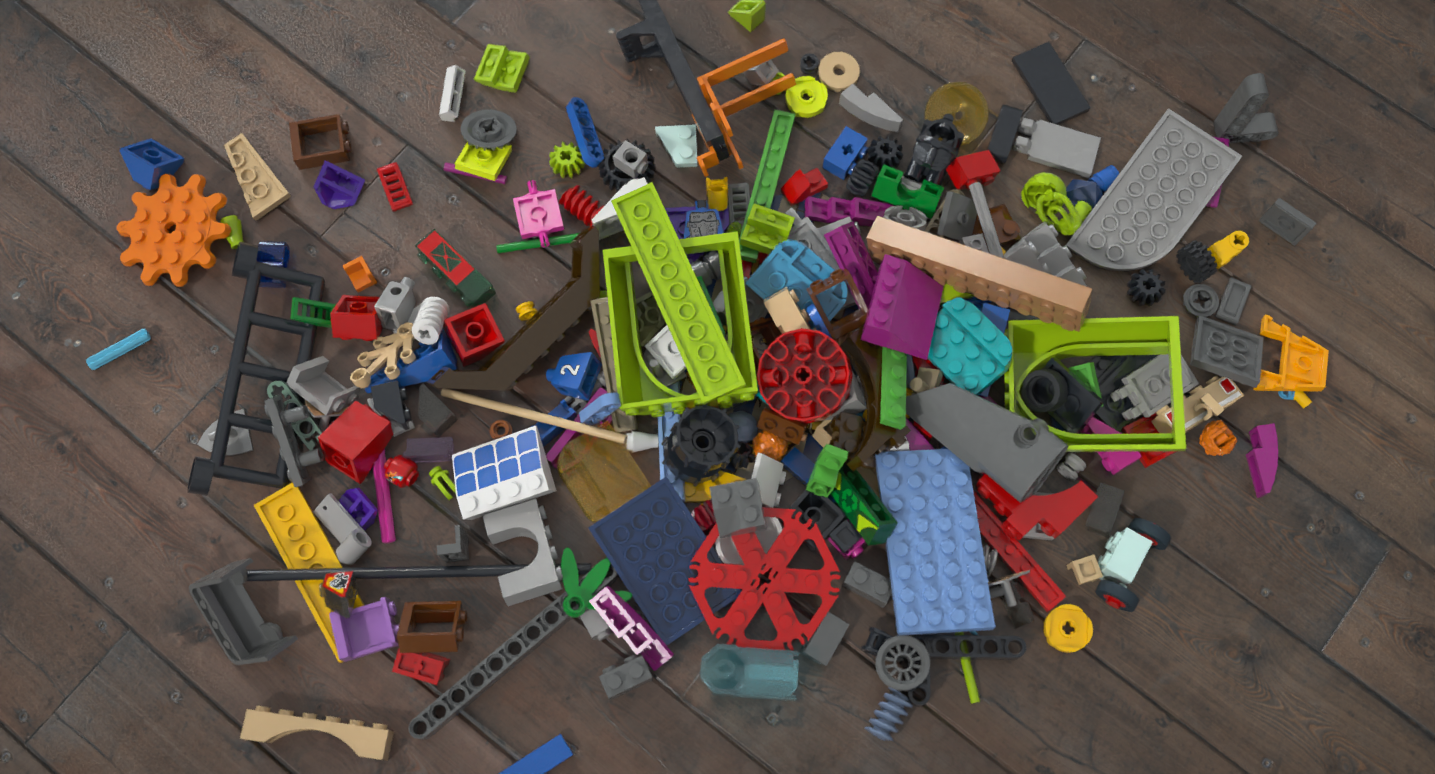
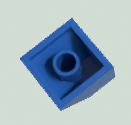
M153 139L120 148V153L133 180L149 190L158 188L160 177L164 174L174 175L184 162V157Z

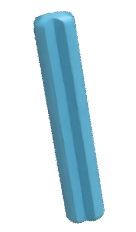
M141 329L87 358L86 363L89 368L95 370L149 341L151 336L146 329Z

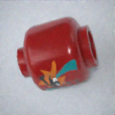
M402 454L394 458L390 457L384 464L385 478L399 488L411 487L419 476L418 465Z

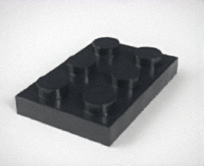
M1052 357L1042 370L1051 369L1059 372L1067 383L1068 395L1066 402L1061 408L1048 413L1069 433L1079 434L1103 405L1104 401L1060 360ZM1040 378L1035 385L1036 398L1042 404H1049L1055 394L1054 386L1048 378Z

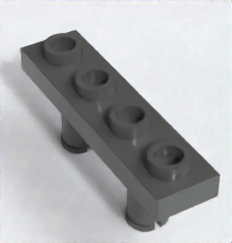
M280 394L264 400L266 415L271 418L273 435L279 441L281 458L286 461L288 478L293 482L294 487H298L310 481L306 466L324 461V455L320 448L301 453L291 423L309 418L308 408L306 405L286 410Z

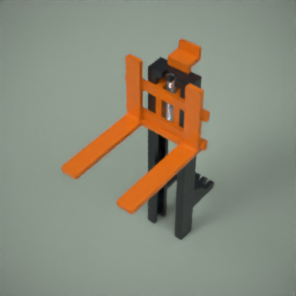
M638 0L645 20L616 33V38L626 61L632 62L639 58H664L707 147L708 152L697 157L705 177L709 176L707 169L720 164V161L729 158L730 155H733L739 169L744 168L730 139L733 133L726 117L795 86V77L793 73H790L722 105H719L711 86L788 52L785 38L698 77L696 81L658 1ZM653 36L655 41L642 46L639 37Z

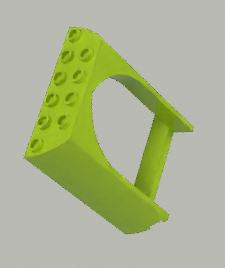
M738 231L679 239L685 254L718 250L728 328L727 345L746 384L745 387L709 402L707 405L730 408L735 403L753 400L758 392ZM632 246L603 250L617 393H619L621 402L619 409L626 412V416L652 415V417L665 416L666 412L674 411V414H682L686 407L692 409L696 406H702L703 403L698 392L692 395H684L667 388L652 375L645 364L640 344L632 262L638 260Z
M1179 316L1086 318L1079 332L1075 330L1068 331L1063 329L1061 325L1052 322L1045 323L1041 320L1008 321V329H1005L1004 335L1012 345V361L1009 369L1004 373L1005 409L1031 421L1037 419L1023 402L1020 396L1023 380L1029 373L1044 368L1052 357L1062 360L1079 356L1168 354L1173 433L1075 434L1058 430L1049 425L1048 427L1050 433L1055 434L1069 446L1066 452L1186 450Z

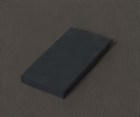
M1049 41L1012 58L1014 66L1050 123L1060 125L1090 110L1091 107Z

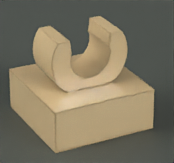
M1209 393L1200 398L1202 403L1194 408L1195 412L1200 408L1207 410V415L1202 418L1203 420H1208L1212 413L1218 416L1224 411Z

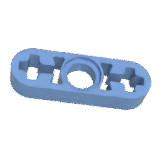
M619 393L601 395L579 412L581 423L587 425L597 424L621 406Z

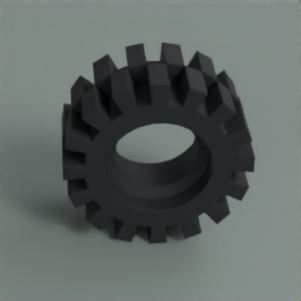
M1196 240L1179 249L1176 258H1178L1177 263L1181 265L1179 268L1184 270L1183 274L1185 276L1188 275L1190 281L1193 280L1194 283H1201L1217 272V263L1214 262L1216 260L1215 257L1211 256L1212 252L1207 250L1208 247L1206 245L1203 246L1202 242Z

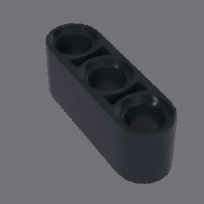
M1005 104L1001 107L987 149L992 154L994 160L1005 164L1023 113V110Z

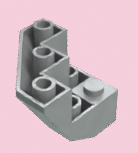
M1045 221L1013 244L1003 255L1005 259L1087 286L1083 281L1087 278L1081 267L1075 268L1069 259L1072 257L1071 252L1066 245L1062 247L1055 238L1059 235L1052 224L1048 226Z

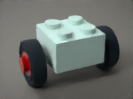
M1134 518L1128 528L1121 532L1117 531L1114 536H1110L1104 547L1107 549L1106 553L1097 560L1103 577L1100 578L1101 581L1095 593L1111 607L1133 612L1139 603V598L1127 589L1126 585L1132 583L1150 547L1158 550H1165L1171 541L1170 534L1153 522Z

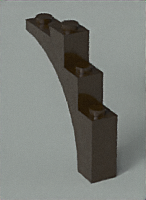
M863 325L840 345L860 378L867 405V424L863 440L857 453L847 464L853 471L859 466H862L864 469L874 460L872 457L874 453L878 455L883 450L889 451L892 447L898 449L907 441L905 436L911 431L907 426L900 430L880 423L882 346L861 340Z

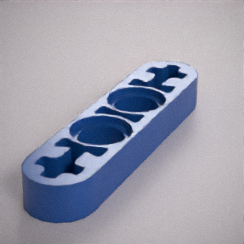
M573 97L567 104L566 110L582 159L588 166L598 167L604 159L602 156L604 154L589 109L582 99Z

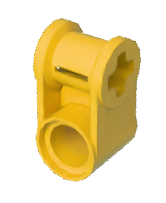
M727 177L714 180L706 178L709 209L725 210L728 207Z
M1235 231L1221 241L1211 245L1207 250L1211 251V256L1216 259L1214 261L1217 263L1216 269L1227 264L1249 244V237L1245 232Z

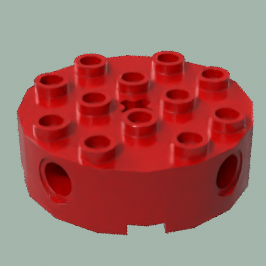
M803 328L785 332L777 337L762 354L757 372L760 394L770 408L788 420L807 424L825 420L837 412L850 394L853 378L849 358L839 344L821 331ZM805 371L810 375V377L806 378V381L800 378V376L804 375Z

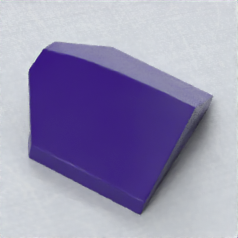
M325 160L313 187L323 205L332 209L354 206L365 179Z
M360 488L346 490L339 499V503L365 531L374 524L378 509Z

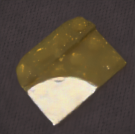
M609 421L597 426L598 428L615 432ZM583 434L567 443L557 460V470L561 479L585 516L594 524L651 487L623 443Z

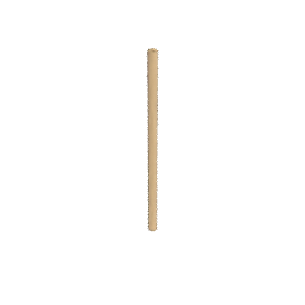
M443 388L441 391V396L623 444H626L628 440V435L448 388Z

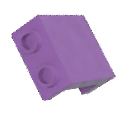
M387 597L380 598L381 601L345 612L334 611L329 613L339 660L347 662L399 646L397 640L399 624L395 622L394 616L397 615V610L393 601L391 602Z

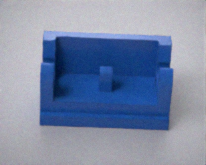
M564 399L548 413V415L574 421L577 417L575 410L572 407L570 408ZM537 422L534 425L538 428L543 447L566 429L543 422Z

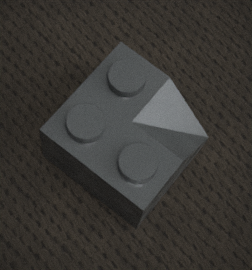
M756 478L710 487L713 511L720 538L767 530L759 483Z

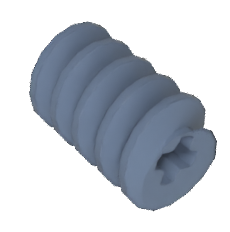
M890 687L888 689L892 694L885 693L883 695L887 702H879V706L883 711H874L878 719H869L873 728H864L883 741L894 740L889 734L890 731L898 733L899 730L894 724L903 725L904 722L899 716H908L904 709L905 706L913 707L906 696Z

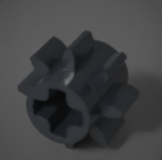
M739 441L738 444L741 447L730 457L729 461L736 469L742 467L747 469L749 462L753 463L755 455L752 454L753 447H750L744 441Z

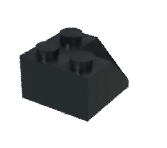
M807 490L788 508L796 509L791 519H794L799 511L802 512L799 517L801 524L807 523L809 518L812 519V524L807 527L808 530L816 522L824 539L846 516L829 498L818 496ZM779 518L778 520L784 525V521ZM812 539L803 541V544L811 551L817 548Z

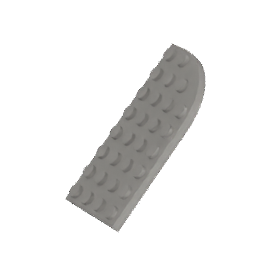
M1168 108L1066 244L1067 248L1088 263L1113 271L1137 270L1158 262L1177 245L1241 159L1242 155Z

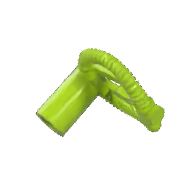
M1049 189L1044 195L1039 196L1036 202V210L1042 222L1045 221L1048 226L1052 224L1056 231L1061 232L1063 235H1073L1092 211L1091 206L1084 201H1079L1074 206L1066 195ZM1057 199L1063 201L1069 210V214L1061 206L1051 205L1048 208V215L1052 220L1050 221L1044 214L1043 202L1055 201ZM1053 210L1060 212L1063 218L1058 220Z

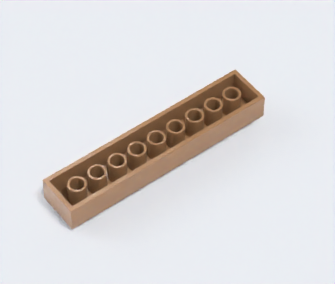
M880 216L876 217L866 237L869 255L875 263L881 264L885 254L907 260L942 286L948 284L960 293L967 292L980 300H990L1000 307H1009L1017 310L1020 314L1038 317L1045 323L1052 322L1061 325L1063 329L1068 331H1080L1090 308L1092 288Z

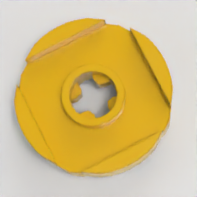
M1065 604L1049 612L1044 621V634L1050 646L1061 652L1072 653L1084 648L1092 638L1093 626L1090 618L1086 616L1080 607ZM1066 622H1069L1070 627L1074 628V632H1070L1069 635L1065 634V631L1062 630V626H1065Z

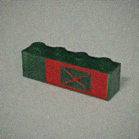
M435 229L430 231L415 245L418 251L417 257L424 264L429 263L432 266V272L439 279L443 277L447 281L445 284L453 293L458 291L462 295L460 299L466 306L470 307L472 305L477 307L486 303L496 294L493 285Z

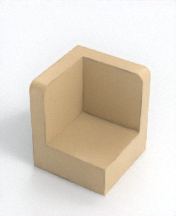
M1095 555L1072 561L1066 565L1068 570L1073 569L1079 585L1090 581L1093 582L1103 577Z

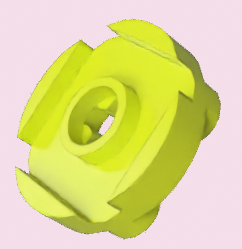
M811 76L796 78V85L786 90L785 100L787 107L795 114V117H813L821 114L824 111L828 97L825 85L822 82L820 84ZM805 93L808 96H812L809 100L802 99Z

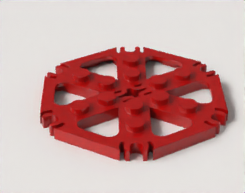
M763 507L764 516L781 518L784 521V528L766 554L755 532L731 536L744 565L711 563L708 560L707 553L719 536L716 523L690 561L699 562L700 566L696 564L689 566V569H696L698 571V576L696 578L690 577L689 581L693 583L698 582L699 585L693 586L689 584V587L712 634L720 627L721 629L718 631L716 638L719 639L723 633L728 634L730 638L726 643L727 646H730L734 638H736V644L732 648L787 652L783 643L787 642L788 648L792 651L794 649L791 641L794 638L799 639L801 644L804 645L805 641L801 634L804 633L809 641L839 596L831 595L829 591H840V588H834L830 584L833 579H840L839 575H830V572L840 571L816 522L808 530L807 527L812 524V519L809 518L807 523L801 524L799 517L802 512L799 511L795 518L791 519L796 509ZM812 539L824 560L823 568L820 570L786 568L803 541ZM771 567L772 569L768 577L771 580L770 583L765 582L757 589L760 584L758 575L760 573L765 574ZM708 587L743 589L723 618L714 616L704 595ZM784 592L817 594L821 597L822 603L809 623L801 624L798 621ZM762 603L777 630V637L773 641L751 640L746 638L744 634L745 628Z

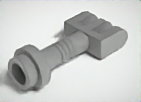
M603 371L598 374L591 396L603 385L606 388ZM570 396L564 399L567 405L575 400L570 405V408L572 407L574 410L581 406L576 412L577 416L587 404V400Z

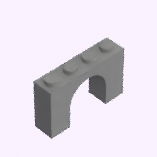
M533 499L483 515L487 535L492 545L524 536L534 539L539 546L537 556L530 565L521 570L498 577L503 599L508 606L562 589L560 582L563 577L561 567H556L555 564L558 555L555 546H550L549 539H553L549 525L545 526L544 519H547V515L543 505L539 506L537 500Z

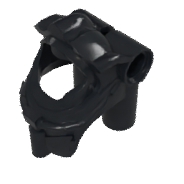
M945 114L943 119L934 121L926 119L924 121L921 132L915 140L913 156L903 177L920 182L922 175L927 176L926 181L942 185L947 174L946 168L957 157L964 139V134L958 132L953 124L954 118L951 114Z

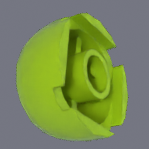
M1043 172L1035 174L1026 182L1021 192L1022 201L1028 209L1030 206L1037 209V199L1049 189H1052L1053 192L1062 193L1067 197L1066 186L1063 180L1052 173ZM1059 199L1044 201L1042 207L1045 216H1049L1048 208L1051 205L1062 207L1063 201Z

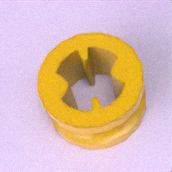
M533 301L524 302L516 307V312L520 314V320H529L537 312Z

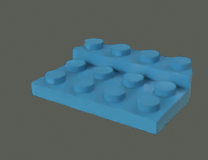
M788 239L774 247L773 251L745 284L763 299L787 286L789 291L794 290L800 301L797 302L800 310H806V307L814 304L806 289L814 281L830 277V274L835 270L804 243ZM845 280L816 295L829 322L846 302L847 286ZM810 320L808 324L810 325L811 329H814L815 326L812 320Z

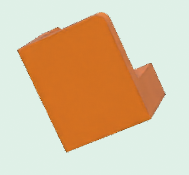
M362 256L343 265L345 272L358 293L377 283Z

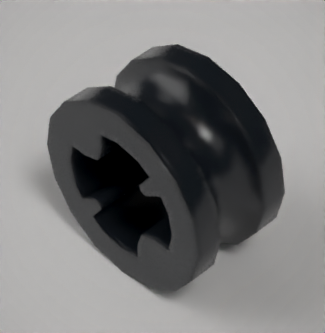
M808 53L801 57L800 69L803 73L810 75L818 70L819 61L816 55ZM807 61H811L812 67H807Z

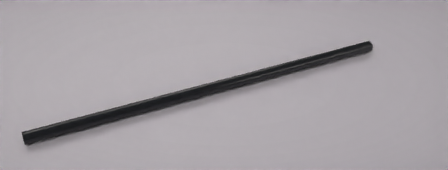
M576 563L578 575H586L591 570V563ZM530 564L247 570V581L324 580L326 574L353 571L351 579L499 577L521 570Z

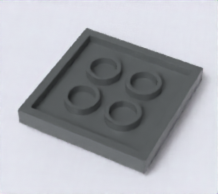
M1199 315L1195 323L1190 365L1256 388L1260 383L1263 337Z

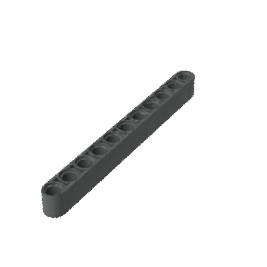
M611 563L609 567L613 569V575L609 578H604L592 596L598 594L606 586L610 587L618 579V574ZM586 575L579 580V587L581 586ZM566 591L418 714L409 724L410 735L421 740L431 738L570 621L573 617L568 616L563 610V601L568 596ZM576 604V606L572 609L577 610L578 605ZM558 613V621L554 624H549L547 622L549 614ZM539 628L540 636L535 640L530 639L529 632L531 629ZM516 643L521 644V652L518 655H512L511 647ZM496 659H502L503 666L499 671H493L492 663ZM482 674L484 676V683L479 687H475L473 684L474 678ZM459 690H463L465 692V699L457 703L455 701V694ZM444 706L446 708V715L438 719L436 710L438 707ZM425 722L427 730L424 734L419 735L417 726L419 723Z

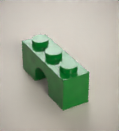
M883 165L872 197L896 206H903L902 209L909 210L910 207L924 213L926 217L932 219L944 187L924 180L919 189L909 190L902 183L904 172Z

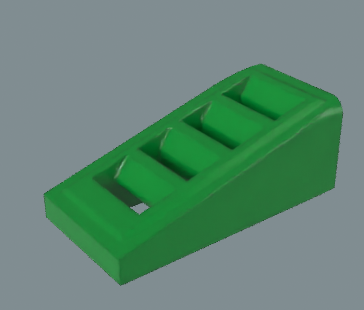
M293 297L290 320L331 328L330 313L336 304ZM298 304H302L301 316L297 315ZM307 306H310L309 317H306ZM315 308H318L317 318H314ZM323 310H326L325 320L322 319Z

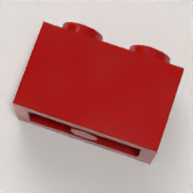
M989 150L956 157L946 168L957 190L966 188L970 190L969 186L976 182L987 186L995 181V177L1000 172Z

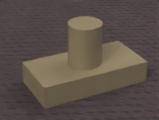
M920 367L917 377L910 382V388L913 390L912 394L939 387L943 372L937 369Z

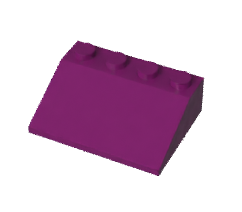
M885 254L878 270L861 340L927 360L944 286L907 260Z

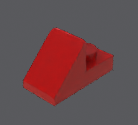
M818 168L805 174L799 169L781 187L780 191L792 207L805 200L808 196L811 197L828 188V182Z

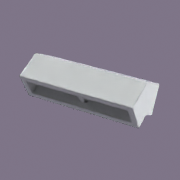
M457 65L448 67L446 71L439 112L442 121L455 122V118L458 117L465 70ZM456 77H457L456 88H455V90H454L455 80H456ZM452 98H454V100H453V106H452V111H451Z

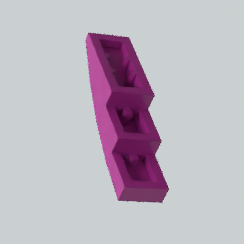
M808 196L805 199V218L808 217L812 221L833 223L850 216L854 223L857 222L859 226H872L877 216L884 217L886 209L894 205L857 197L850 201L835 197L824 200Z
M606 586L589 601L617 637H623L636 654L640 653L654 671L674 656L672 651L642 617L609 586Z

